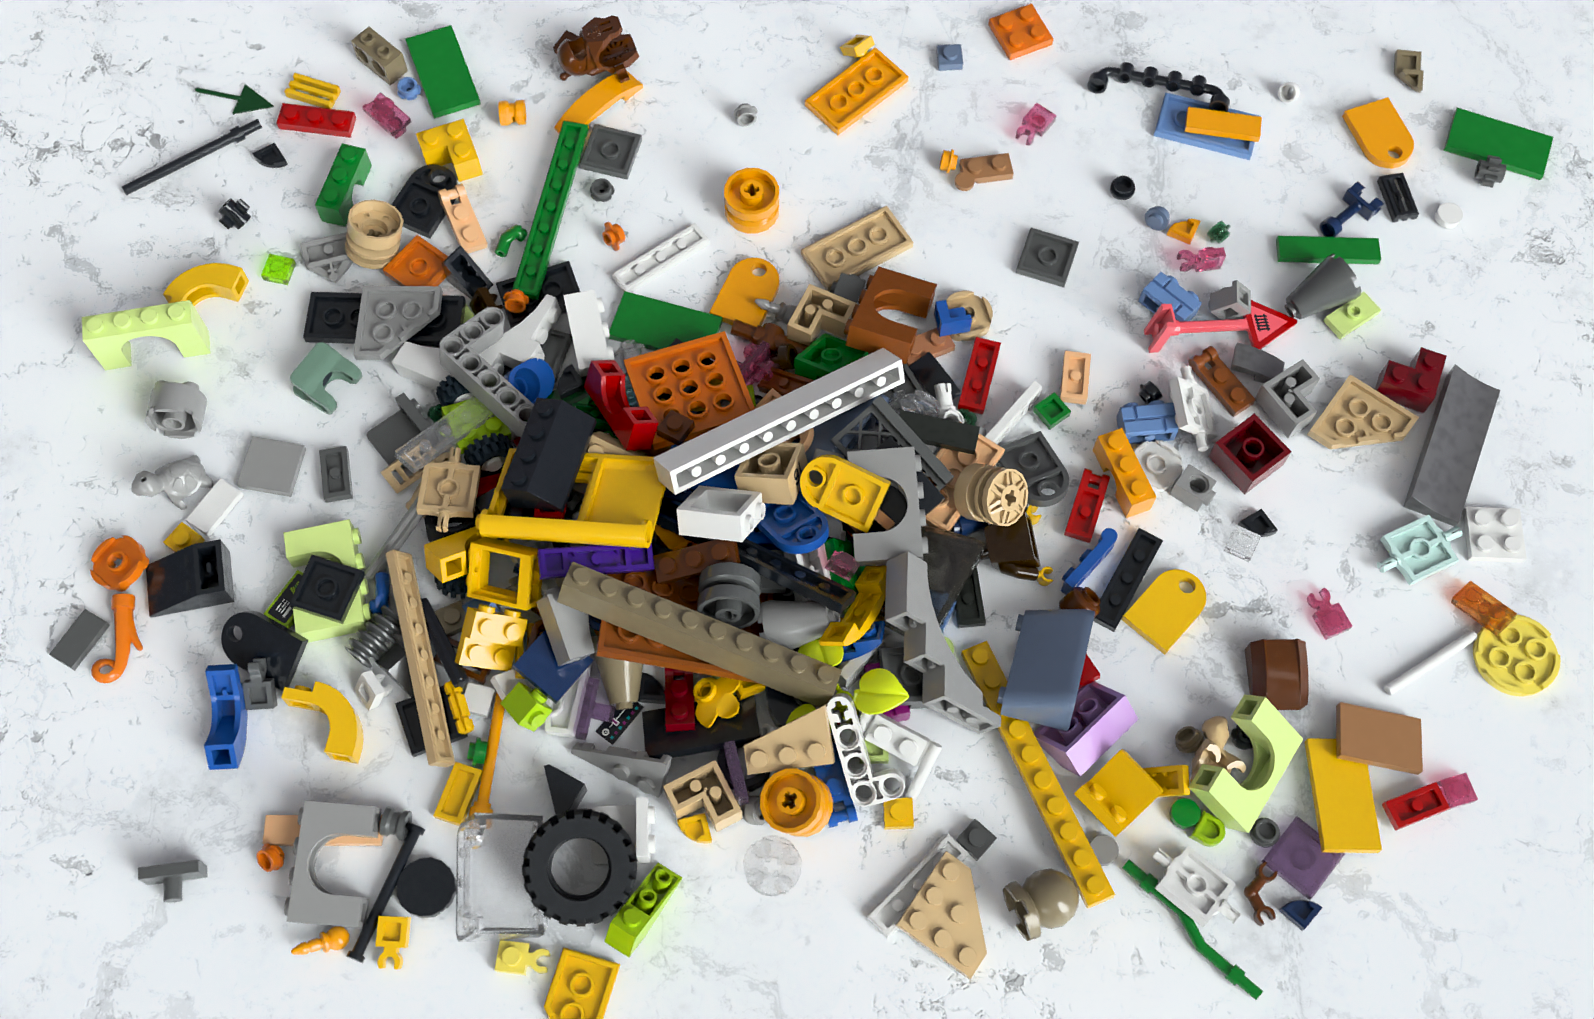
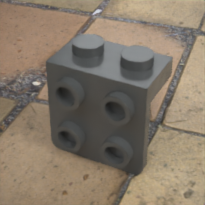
M404 392L395 398L400 410L367 432L368 440L388 465L422 440H426L432 449L440 444L435 433L438 430L435 423L430 417L425 419L421 414L423 410L416 399L410 400ZM423 451L419 453L420 456L425 454ZM414 457L410 459L411 463L416 460ZM404 463L400 467L404 469L407 466Z

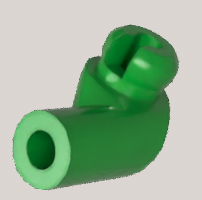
M513 225L503 232L496 246L495 254L500 257H506L511 243L515 239L519 242L526 239L527 230L522 228L521 225Z

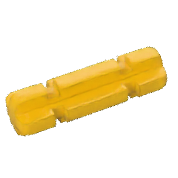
M451 681L446 682L444 689L446 695H449L448 702L453 718L457 719L455 722L457 731L461 734H467L474 730V724L472 719H469L470 711L465 696L461 694L463 689L461 687L455 688Z

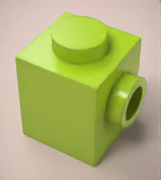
M518 682L500 703L518 725L533 732L545 722L546 718L553 711L546 703L548 700L546 695L537 688L533 689L521 682Z

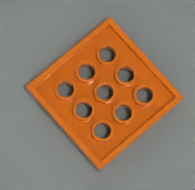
M725 331L623 360L638 406L648 407L659 422L658 426L670 410L694 421L695 427L685 441L694 439L755 409ZM706 358H711L714 360V363L710 365H704L701 363V361ZM682 365L689 367V369L686 372H678L675 370L677 367ZM654 373H661L664 375L661 379L658 380L650 378V376ZM712 379H720L723 381L720 385L717 386L709 384V382ZM688 386H694L697 388V390L693 393H686L683 391L684 388ZM667 393L671 395V398L662 401L658 399V396ZM720 400H728L731 402L726 407H720L717 405V402ZM695 407L705 409L701 414H693L691 412ZM657 432L655 433L652 443L654 450L674 445V443L658 436Z

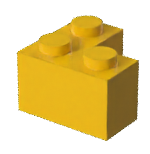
M464 118L416 133L426 165L436 164L443 166L452 163L459 182L483 175L479 158Z

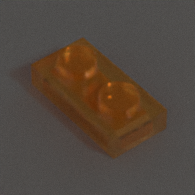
M1469 581L1456 593L1451 601L1454 606L1496 636L1512 623L1517 615L1516 612L1472 581Z

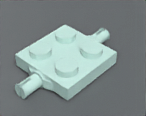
M1426 515L1382 536L1380 541L1389 553V558L1377 562L1378 569L1381 568L1379 570L1381 573L1396 567L1410 586L1459 561L1451 548L1450 541L1461 537L1462 530L1458 531L1460 527L1455 526L1443 532L1442 529L1436 526L1430 515Z

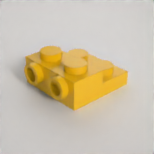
M479 604L478 608L467 607L455 663L500 671L511 670L516 646L522 647L528 619L522 617L521 612L514 609L505 608L503 613L496 612L495 607Z

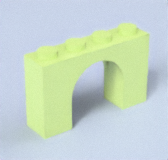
M190 300L82 317L83 342L105 370L132 366L131 343L129 340L137 337L156 336L171 340L176 344L184 358L211 353L209 330Z
M350 519L283 533L286 558L293 568L307 565L311 555H315L356 569H365L363 554L358 551V544H362L359 528H354ZM366 578L363 579L343 624L293 609L296 633L308 639L309 643L356 633L357 630L366 631L364 623L372 620L370 605L365 601V594H369Z
M1244 694L1231 718L1249 737L1253 746L1254 759L1248 777L1241 784H1238L1223 767L1202 764L1188 788L1228 829L1249 833L1303 738L1266 697Z

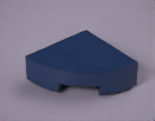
M1296 900L1287 903L1279 911L1303 931L1323 907L1313 901Z

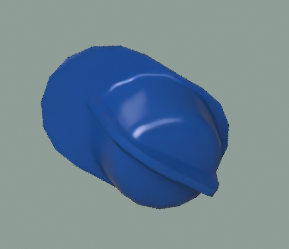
M529 359L514 367L504 376L508 382L533 404H535L536 398H547L554 388L555 378L553 370L543 359Z

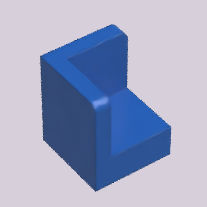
M946 300L935 302L934 318L939 337L970 332L972 318L971 315H966L964 307L948 309Z

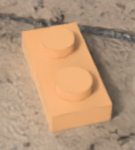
M1073 351L1064 352L1060 399L1063 402L1086 405L1091 354Z

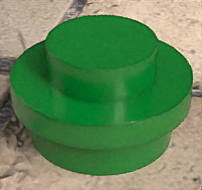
M480 737L476 738L475 743L470 742L467 759L472 760L471 766H476V764L484 765L488 742L481 741Z

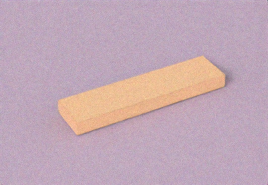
M266 815L263 845L269 843L270 845L293 846L295 838L299 837L301 825H298V815ZM380 831L378 832V838L340 836L330 840L324 846H382L383 836L380 835Z

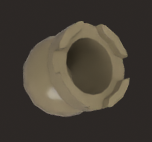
M1052 868L1034 872L1026 878L1023 886L1017 881H1013L1002 889L1009 912L1015 910L1020 923L1016 924V927L1026 941L1039 938L1041 936V927L1054 929L1064 926L1074 917L1079 907V892L1072 878Z

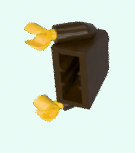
M1029 505L1017 522L1009 526L995 524L986 526L984 528L986 542L972 546L975 560L981 561L989 558L993 567L1002 574L1023 580H1037L1041 586L1050 585L1054 580L1046 579L1043 573L1051 574L1053 569L1046 566L1039 571L1037 568L1041 564L1032 525L1037 524L1042 515H1033L1032 513H1035L1038 507Z

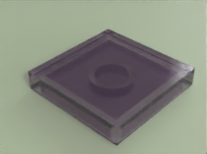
M1296 816L1261 862H1267L1266 866L1273 872L1277 871L1278 876L1310 900L1345 853L1321 852L1319 833Z

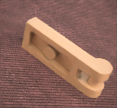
M455 185L454 189L438 190L440 202L459 246H462L468 254L487 248V241L469 202L464 185ZM458 198L460 203L452 205L450 200Z

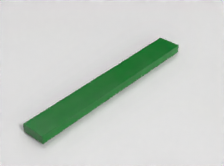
M563 121L512 288V290H521L530 299L538 300L588 133V125Z

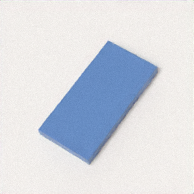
M1165 92L1154 132L1155 137L1250 160L1255 144L1253 141L1185 132L1186 111L1188 107L1209 109V103ZM1231 108L1228 109L1230 113L1259 116Z

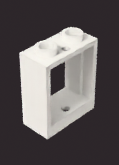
M698 486L677 508L679 535L743 542L753 532L757 524L764 519L766 507L762 503V493Z

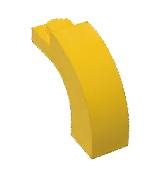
M225 263L203 264L180 274L169 284L163 295L168 303L190 300L193 306L211 297H222L239 302L249 280L241 267Z
M315 681L313 690L300 685H296L294 689L284 687L281 698L288 706L319 711L328 716L330 732L324 750L328 757L333 760L359 764L364 740L363 728L357 712L348 700L335 688Z

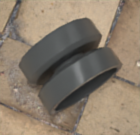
M733 562L713 564L701 571L698 580L699 597L697 599V612L739 629L751 626L758 620L760 616L759 596L761 593V578L758 572L749 566Z

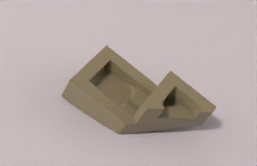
M1397 49L1394 53V75L1415 92L1420 93L1423 90L1424 70H1421L1422 52Z

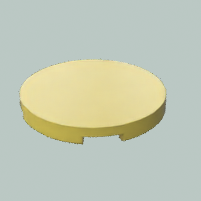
M1517 614L1501 616L1490 620L1477 633L1478 637L1473 644L1475 665L1485 681L1498 691L1512 696H1531L1547 688L1558 675L1561 662L1560 655L1550 637L1551 633L1539 622Z

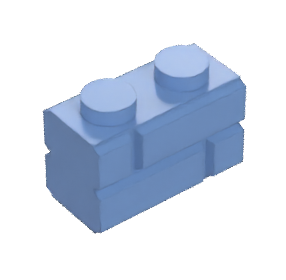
M1160 272L1143 289L1138 301L1154 314L1161 304H1172L1175 319L1179 322L1191 321L1198 313L1202 303L1194 292L1186 291L1173 276H1166L1163 272Z
M1162 400L1152 401L1148 405L1139 406L1138 403H1127L1120 407L1116 416L1118 429H1123L1130 444H1139L1146 441L1155 442V440L1171 441L1175 439L1179 429L1175 421L1174 404L1164 403Z

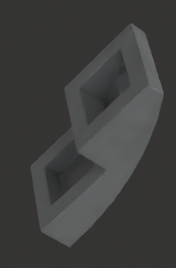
M1237 342L1230 369L1254 375L1253 381L1266 383L1283 372L1285 362L1263 350Z

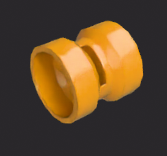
M507 100L499 101L501 126H509L510 123L514 122L518 125H526V106L524 100H516L514 103H509Z

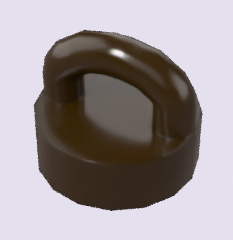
M792 344L780 345L778 354L772 356L770 362L773 364L779 363L784 371L795 369L794 360L798 355L796 348Z

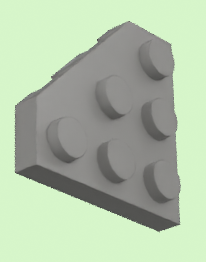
M363 286L353 353L355 359L383 360L439 316L443 294L441 286Z

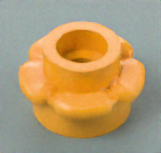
M953 149L951 151L943 150L939 170H944L946 173H949L950 169L955 170L958 155L953 154Z

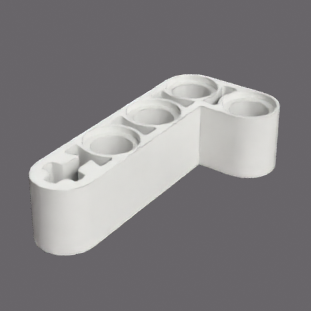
M845 693L833 695L828 702L827 713L853 802L858 806L867 807L900 797L905 789L903 773L894 768L873 772L852 698ZM837 701H840L842 705L848 706L844 711L845 720L852 718V721H844L837 725V722H841L842 719L840 711L833 709ZM844 729H852L856 734V739L852 742H846L841 738L840 732ZM852 757H859L863 760L864 767L860 770H854L849 766L848 760ZM889 777H894L899 780L900 787L896 790H889L885 787L884 781ZM860 785L869 786L872 790L871 796L867 798L860 797L856 792L857 787Z

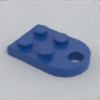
M800 492L794 505L764 503L766 507L765 516L756 527L780 550L790 554L809 553L821 547L828 539L829 526L826 516L817 507L811 506ZM806 536H814L811 539H803Z

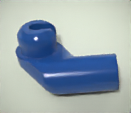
M379 572L375 575V599L369 602L372 614H382L380 609L382 605L389 608L390 575L386 572Z

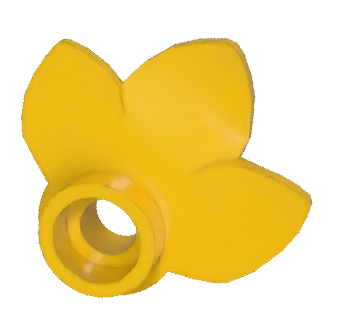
M723 677L717 680L705 678L696 683L693 689L694 699L698 703L695 715L704 727L710 728L718 716L721 718H731L738 713L739 702L733 693L740 685L739 680Z

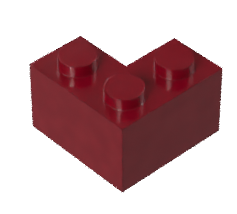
M1421 347L1412 359L1410 366L1389 360L1379 374L1375 390L1403 407L1424 413L1435 399L1447 356Z

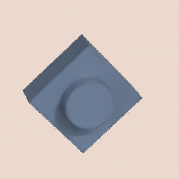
M961 44L937 45L938 71L963 69Z

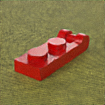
M1084 468L1064 532L1065 536L1087 543L1091 542L1111 476L1093 474L1092 470ZM1088 484L1096 485L1098 489L1088 487Z

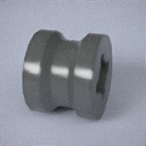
M386 807L380 822V835L387 837L391 834L396 835L400 840H405L409 832L407 827L409 823H412V812L408 810L398 812L393 807Z

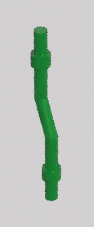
M1129 859L1122 869L1140 883L1139 887L1146 893L1151 892L1178 915L1196 950L1226 975L1225 979L1234 986L1237 984L1257 1000L1263 990L1244 975L1246 972L1235 964L1233 966L1205 942L1194 920L1155 889L1159 880L1151 873L1147 875Z

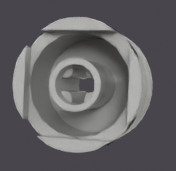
M159 380L155 383L151 393L145 419L146 423L155 432L156 427L163 430V435L177 439L194 437L195 432L198 431L200 433L202 429L207 398L199 391V386L194 382L177 383Z

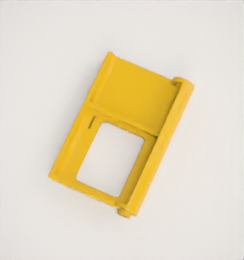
M509 448L489 509H483L481 514L477 515L475 521L476 530L480 532L482 537L649 548L666 487L658 480L654 457L585 453L575 482L587 483L588 485L577 520L503 516L508 500L501 487L516 451L515 448Z

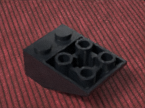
M221 539L192 544L150 563L146 568L150 618L235 602L230 551Z

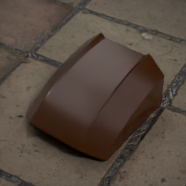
M1298 638L1261 639L1250 642L1245 648L1250 695L1266 697L1277 710H1301L1308 705L1309 678L1306 642Z

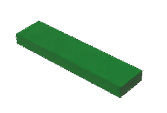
M1278 236L1276 239L1278 262L1321 263L1332 253L1335 254V259L1340 256L1347 264L1379 265L1381 261L1379 238Z

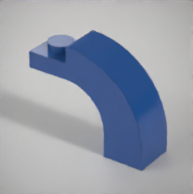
M237 664L208 665L205 673L212 705L211 728L204 744L209 770L236 769L240 766L245 750L248 710L245 707L243 685L240 682Z

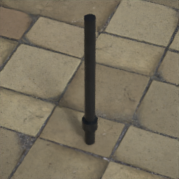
M258 119L242 127L236 126L230 129V133L121 187L125 194L129 195L235 141L239 143L245 140V136L261 129L262 126Z

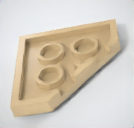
M1350 374L1307 435L1328 449L1403 441L1419 417Z
M946 851L895 926L967 979H971L987 955L971 868Z

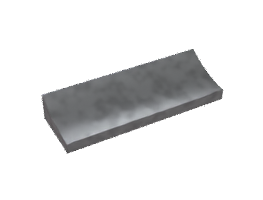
M1456 364L1445 378L1403 506L1420 514L1430 515L1431 518L1454 527L1460 521L1500 393L1499 389L1479 381Z

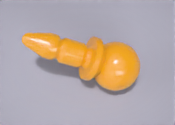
M334 926L327 933L320 932L319 938L309 940L307 943H300L291 950V953L293 955H305L309 952L321 950V948L324 953L329 952L330 949L341 950L347 946L350 936L344 927Z

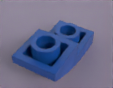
M884 620L874 622L860 639L850 645L843 646L844 656L841 662L865 655L882 644L885 629Z

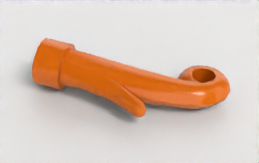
M120 593L112 595L111 609L114 611L115 661L105 658L93 664L91 673L93 678L99 683H111L123 674L127 666L131 642L138 651L143 650L134 623L135 596L132 594ZM104 666L112 668L107 674L100 673V669Z

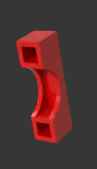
M615 360L591 361L584 388L626 451L651 449L659 423L648 407H630L625 391L626 375Z

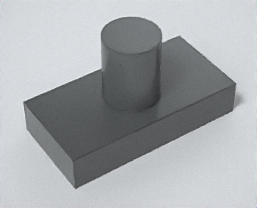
M199 860L138 868V880L146 885L164 883L163 902L166 903L182 901V881L207 878V865Z

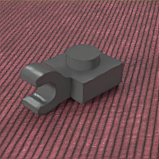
M254 658L253 662L248 663L250 679L242 683L246 710L274 709L278 705L274 678L265 677L267 671L265 658Z

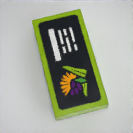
M299 570L295 572L264 612L265 616L289 629L294 624L293 608L289 606V603L303 575Z

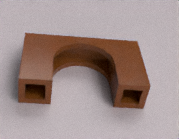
M878 266L874 276L869 275L866 288L862 290L859 302L853 308L851 319L848 318L844 329V334L848 335L846 346L868 353L885 348L902 359L903 364H906L913 350L918 328L889 320L880 315L878 311L898 310L926 319L933 303L937 284Z

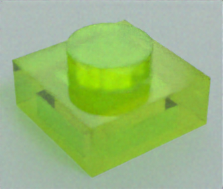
M269 254L261 277L264 281L288 285L296 262L293 258Z

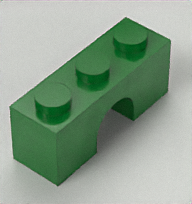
M341 144L315 203L322 222L346 227L349 210L354 206L352 201L354 185L364 186L372 167L365 148Z

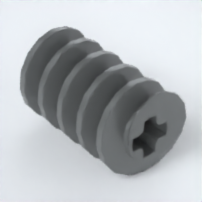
M382 605L380 608L383 616L374 613L372 618L375 624L366 621L364 626L367 632L357 630L356 634L359 641L349 638L348 642L351 649L345 647L357 661L368 668L372 667L369 661L370 657L376 660L380 659L377 653L378 649L385 652L388 651L385 644L386 641L393 644L396 643L393 636L394 633L402 636L399 617L385 605Z

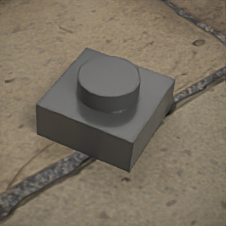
M974 819L956 841L971 857L978 861L996 841L997 837L978 820Z

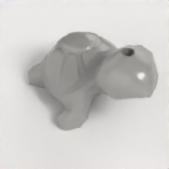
M192 455L190 458L174 461L158 468L155 474L148 471L136 474L131 491L137 496L143 495L153 497L165 491L175 506L185 510L187 505L183 502L184 498L194 494L200 487L212 488L214 484L213 480L206 475L199 457Z

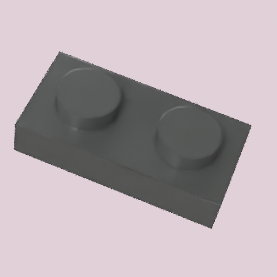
M342 446L319 450L323 498L325 502L353 499L349 451L347 447Z

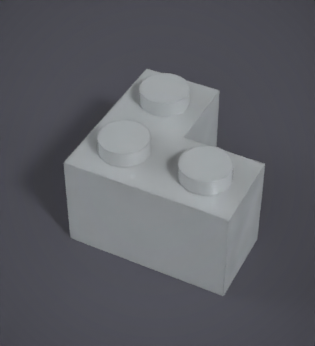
M1302 359L1264 383L1255 397L1256 402L1287 438L1307 427L1317 413L1305 397L1312 393L1320 378Z

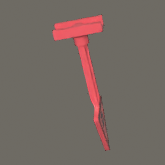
M1251 300V313L1244 315V319L1179 322L1175 319L1172 304H1161L1145 327L1144 334H1152L1153 342L1148 348L1149 353L1159 352L1170 336H1177L1179 333L1243 330L1248 332L1251 346L1261 350L1295 326L1298 321Z

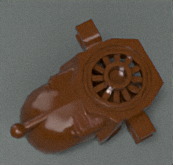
M611 15L606 18L594 17L582 27L579 36L575 40L566 38L559 45L557 59L559 65L565 71L559 76L562 81H566L570 76H583L586 74L595 76L604 71H608L611 74L616 72L621 83L630 80L626 68L631 66L640 56L631 34H621L623 29L617 16Z

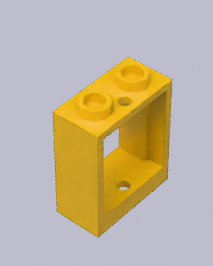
M488 537L471 542L468 550L469 573L466 577L467 597L525 611L537 606L536 602L541 599L542 579L539 576L538 549ZM491 551L520 558L518 592L488 585Z

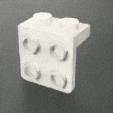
M636 797V805L595 806L592 809L609 815V817L623 826V829L632 840L637 864L651 863V853L656 852L655 835H650V824H655V806H650L648 797ZM591 840L592 862L595 865H609L606 853L602 847Z

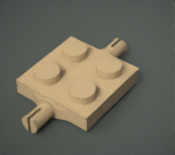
M454 447L450 448L448 461L424 463L416 510L418 515L437 516L436 530L438 532H442V528L443 533L448 531L449 518H474L481 468L479 465H466L459 462L462 450L456 447V450Z

